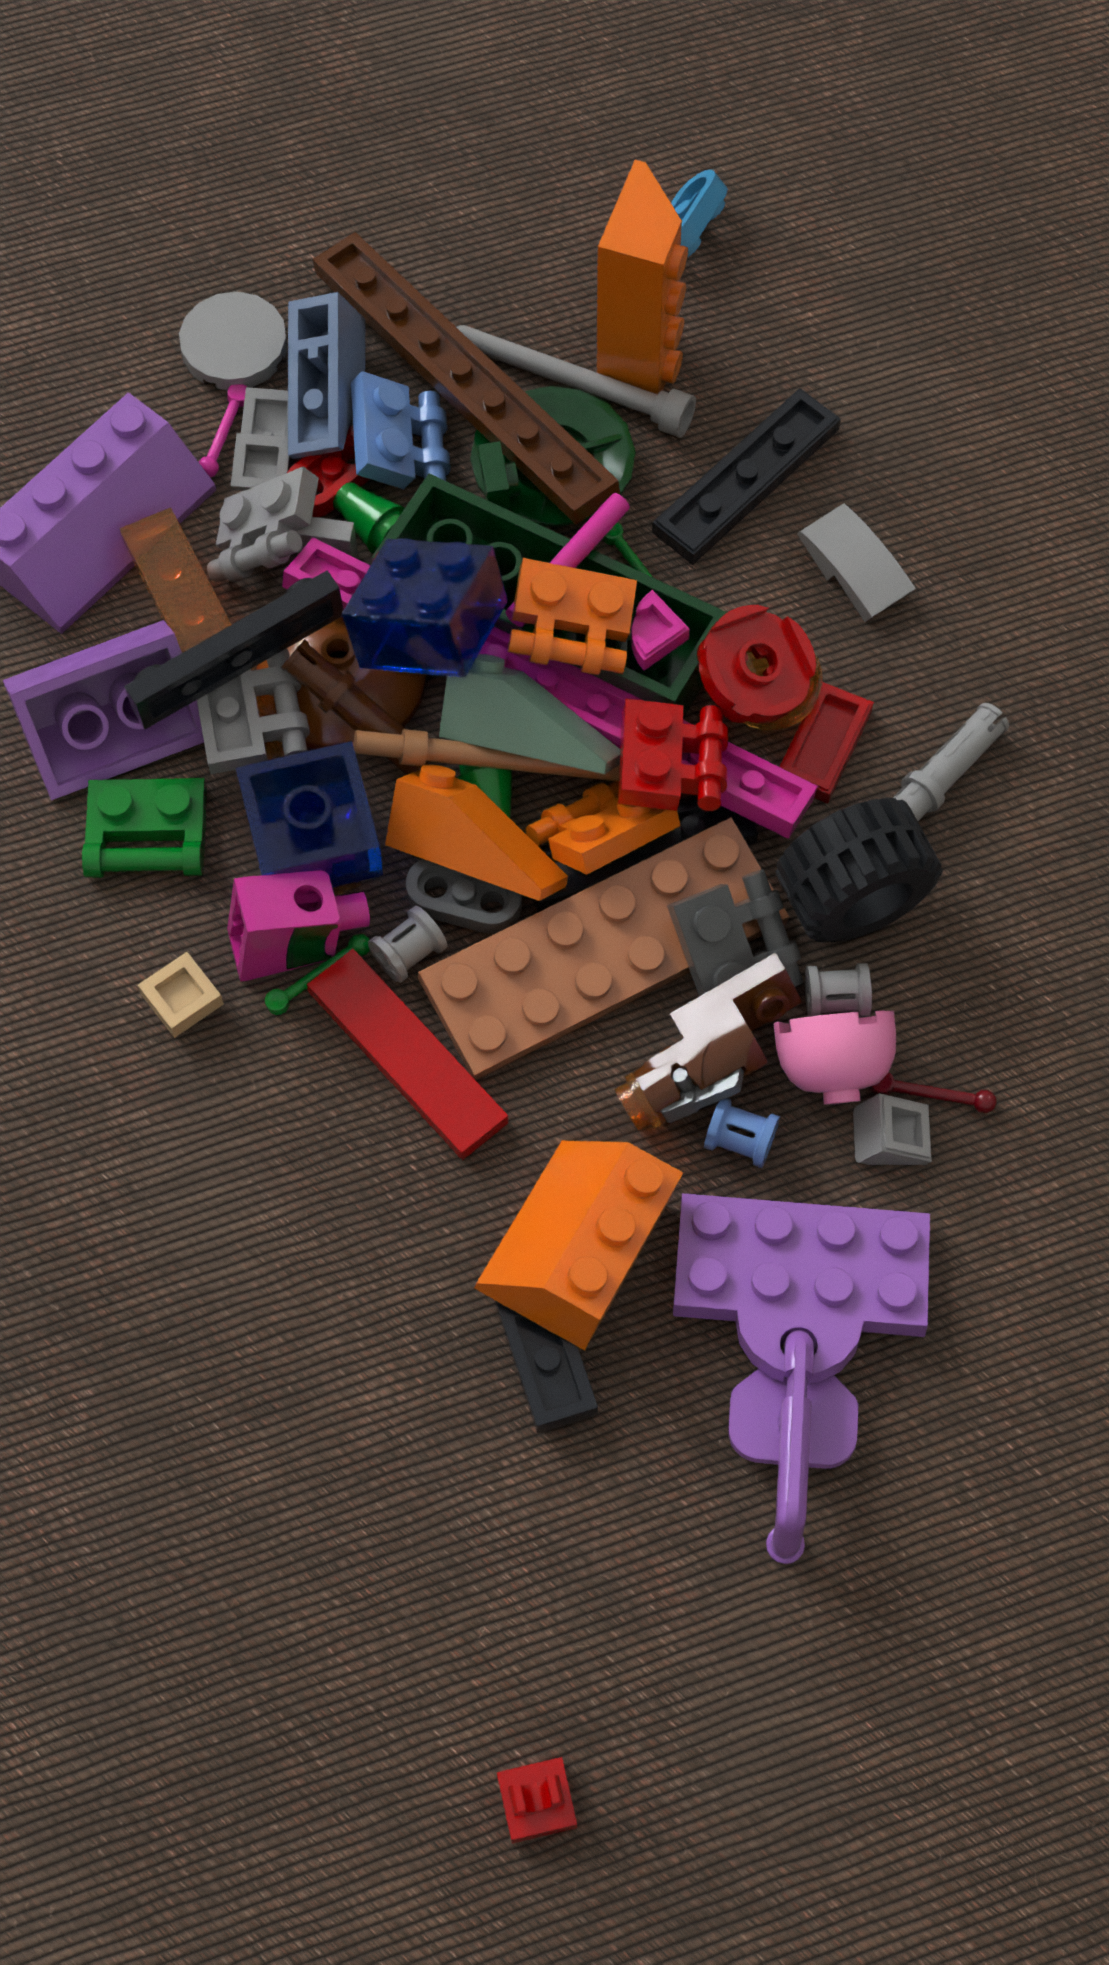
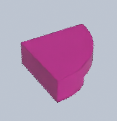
M653 590L646 594L638 604L631 626L632 651L636 661L644 671L689 639V628Z

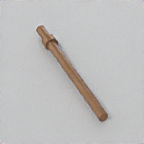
M403 729L401 735L356 730L353 742L354 754L399 758V764L422 767L426 761L619 781L620 765L606 774H600L460 741L428 738V732Z

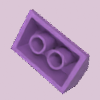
M164 620L3 680L51 801L88 787V780H107L204 743L197 700L145 730L134 714L124 688L146 667L154 664L162 665L182 653L175 633Z

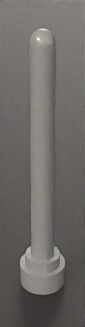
M466 325L457 326L487 357L651 415V422L658 424V429L662 432L681 438L692 421L696 407V397L694 395L677 389H672L670 392L661 390L659 394H655Z

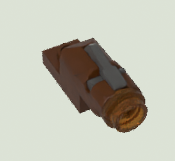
M776 953L670 1013L684 1039L667 1046L657 1055L647 1060L643 1066L625 1075L624 1077L627 1082L614 1089L638 1131L651 1124L654 1129L661 1125L666 1127L679 1119L697 1113L700 1108L739 1093L743 1078L757 1071L768 1062L752 1031L768 1022L779 1019L788 1010L802 1003L794 984Z

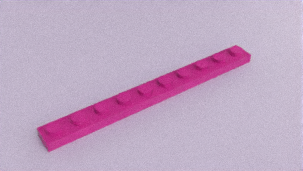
M314 537L283 571L282 587L288 590L295 582L304 578H314L328 570L340 588L345 614L342 616L343 618L446 669L468 660L472 654H487L504 659V667L526 673L619 749L621 747L622 711L625 699L642 700L600 678L581 672V669L571 664L549 660L547 665L529 662L530 656L507 652L510 634L391 575H382L377 572L375 567ZM683 720V723H685V724H691V723H689V722ZM728 742L727 749L722 752V764L728 769L727 789L721 794V806L789 839L813 802L818 786ZM682 752V764L695 766L699 763V754Z

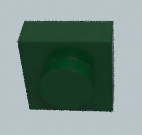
M500 441L480 444L478 449L486 500L511 511L510 497L520 495L515 462L504 463Z

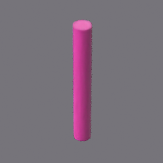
M613 493L550 563L576 568L629 510L630 507L626 499L617 493ZM513 602L505 611L506 616L516 626L523 627L526 623L512 620Z

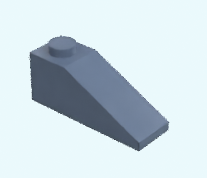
M339 292L288 301V456L292 459L343 451L352 419L350 383L361 371L365 372V318Z

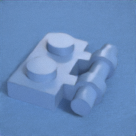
M361 371L350 383L356 475L401 489L406 488L415 479V475L425 479L428 473L446 481V475L451 471L450 455L443 447V434L447 431L446 411L440 407L439 394L435 391L420 393L418 396L419 407L410 405L409 386ZM412 434L421 436L422 448L413 446Z

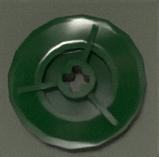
M547 386L524 391L618 479L621 495L631 481L635 448L628 425L608 403L578 389ZM476 430L470 462L477 487L485 495L478 445L491 442ZM503 455L504 463H509L510 461ZM516 467L520 495L510 497L512 512L542 526L561 527L575 524ZM591 514L581 522L588 521L593 514Z

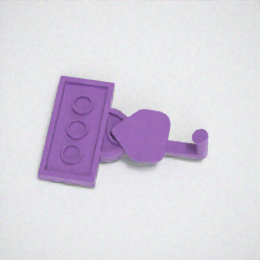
M682 1193L673 1316L736 1321L739 1345L750 1362L758 1368L735 1386L731 1393L728 1435L733 1449L744 1459L756 1463L778 1465L775 1527L769 1533L766 1541L767 1551L776 1562L782 1564L793 1563L803 1554L805 1547L803 1533L807 1515L809 1467L834 1468L844 1464L854 1453L858 1432V1402L855 1396L834 1375L842 1371L856 1354L861 1332L925 1337L928 1326L929 1213Z

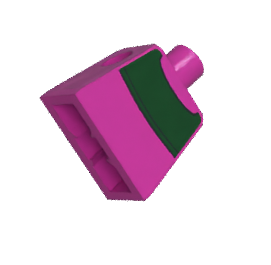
M323 870L234 878L227 931L240 982L325 962L335 955L340 931L368 927L370 924L369 907L364 892L334 896L329 874Z

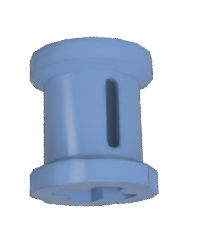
M730 1098L722 1099L718 1102L712 1116L704 1148L713 1151L718 1146L752 1158L753 1165L762 1168L771 1149L780 1116L771 1113L765 1118L732 1106ZM734 1126L755 1134V1137L750 1138L730 1131L729 1127Z

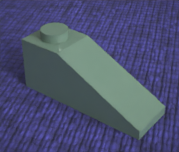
M472 654L468 660L448 668L439 737L600 774H606L620 765V749L526 673L504 667V659L487 654Z

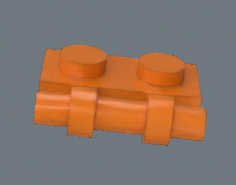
M523 558L519 570L512 620L534 624V630L532 633L511 629L507 652L530 656L529 662L547 665L549 660L581 666V672L599 675L601 670L623 674L627 651L605 647V638L626 642L630 633L637 580ZM553 629L585 634V642L553 637Z
M615 781L609 785L598 783L583 792V798L567 806L556 804L544 810L540 820L526 826V835L537 846L549 841L553 860L587 875L680 827L678 811L618 804L619 781Z

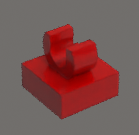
M562 1757L497 1772L512 1844L577 1828L576 1816Z

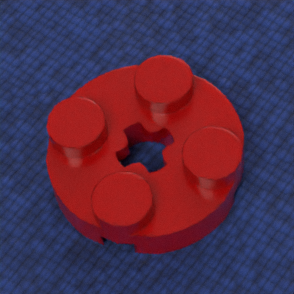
M745 605L724 614L712 626L705 639L697 648L699 673L707 693L721 707L724 716L735 723H745L747 721L768 723L787 716L804 701L810 687V679L815 675L816 657L813 646L804 630L788 616L782 620L775 614L768 613L767 610L769 608L761 605ZM746 652H752L756 659L765 658L769 667L763 671V677L749 670L746 665L748 660Z

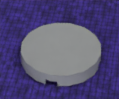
M238 291L216 294L199 302L185 316L179 332L183 362L192 376L204 383L203 379L207 382L215 383L217 389L227 391L232 384H244L252 388L269 380L277 371V364L282 360L283 356L285 358L288 350L284 320L274 305L257 295Z

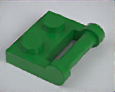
M205 779L88 780L85 843L82 849L84 877L103 878L105 872L183 870L184 876H203L207 804ZM184 841L183 847L106 848L107 842Z

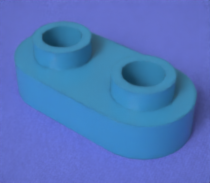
M711 169L700 172L691 178L678 191L671 202L682 220L681 245L688 247L687 258L701 244L700 235L709 221L714 219L725 206L723 199L727 194V186Z

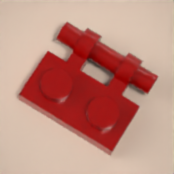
M626 698L622 711L618 804L677 811L681 793L698 795V806L702 810L714 811L720 808L721 794L727 789L728 769L722 764V752L728 747V727L723 723L722 709L714 705L703 707L700 710V722L693 725L683 723V705ZM682 752L699 754V763L695 766L682 764Z

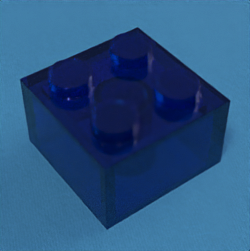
M387 539L342 612V617L360 668L466 677L508 599L493 546L461 542L444 543L415 541L411 539Z
M352 741L235 768L261 875L323 870L329 874L332 887L383 876L380 845Z

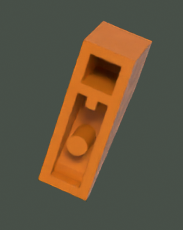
M423 765L420 770L396 779L385 842L386 846L538 901L566 887L568 875L477 785L455 778L456 772L440 765Z

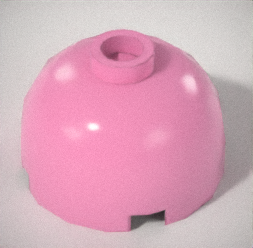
M875 1011L876 1016L859 1018L858 1012L790 1019V1024L775 1022V1042L780 1065L790 1082L801 1090L823 1093L824 1105L860 1101L859 1089H865L878 1084L891 1068L896 1053L894 1011Z

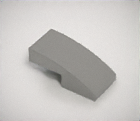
M246 387L241 433L236 434L231 488L236 490H247L286 474L293 466L294 459L288 456V391Z
M845 503L797 533L827 581L834 576L836 577L864 622L916 589L881 540Z

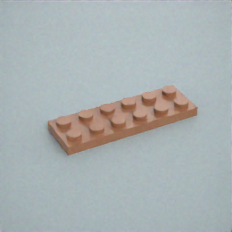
M731 817L419 971L418 980L468 1072L477 1080L690 973L667 905L719 884L728 885L734 904L749 898L742 877L762 869ZM785 908L779 910V913L785 925L789 915ZM756 919L742 924L748 943L762 936Z

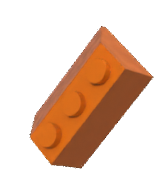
M562 1140L478 1279L474 1289L585 1351L665 1210L683 1172L629 1142Z

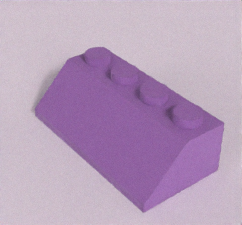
M128 392L0 508V586L62 634L216 491L215 483L171 425Z

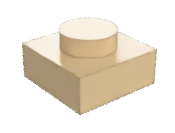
M188 952L138 984L140 994L174 1038L224 1005L219 991Z

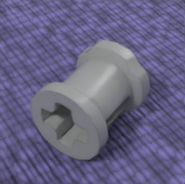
M417 905L407 911V920L383 938L374 936L368 941L371 953L382 969L395 982L401 983L408 978L407 970L432 951L439 954L448 947L447 941L438 925L426 911Z
M857 963L853 970L819 971L817 966H806L805 999L808 1017L819 1016L821 1013L857 1011L860 1017H869L872 1009V987L868 964Z

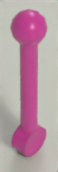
M232 384L228 388V407L207 456L199 460V464L210 478L214 477L219 471L218 456L238 408L244 406L247 387L244 384Z

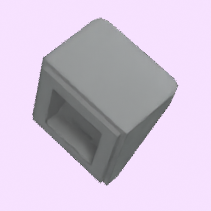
M879 1093L854 1108L856 1162L867 1165H927L932 1162L929 1105Z

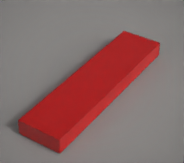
M354 949L350 950L307 984L309 994L462 1161L509 1123L507 1113Z

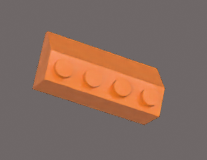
M634 160L598 244L597 373L659 394L666 382L675 383L682 362L683 353L676 349L684 328V318L678 317L684 301L686 283L679 280L686 265L688 247L681 245L682 220L646 162Z

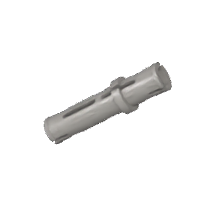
M990 703L980 704L976 712L920 770L910 771L902 779V788L893 798L907 802L917 821L927 812L937 811L945 801L944 794L996 739L1008 730L1009 723L1006 717L1002 718L996 725L993 724L1003 712Z

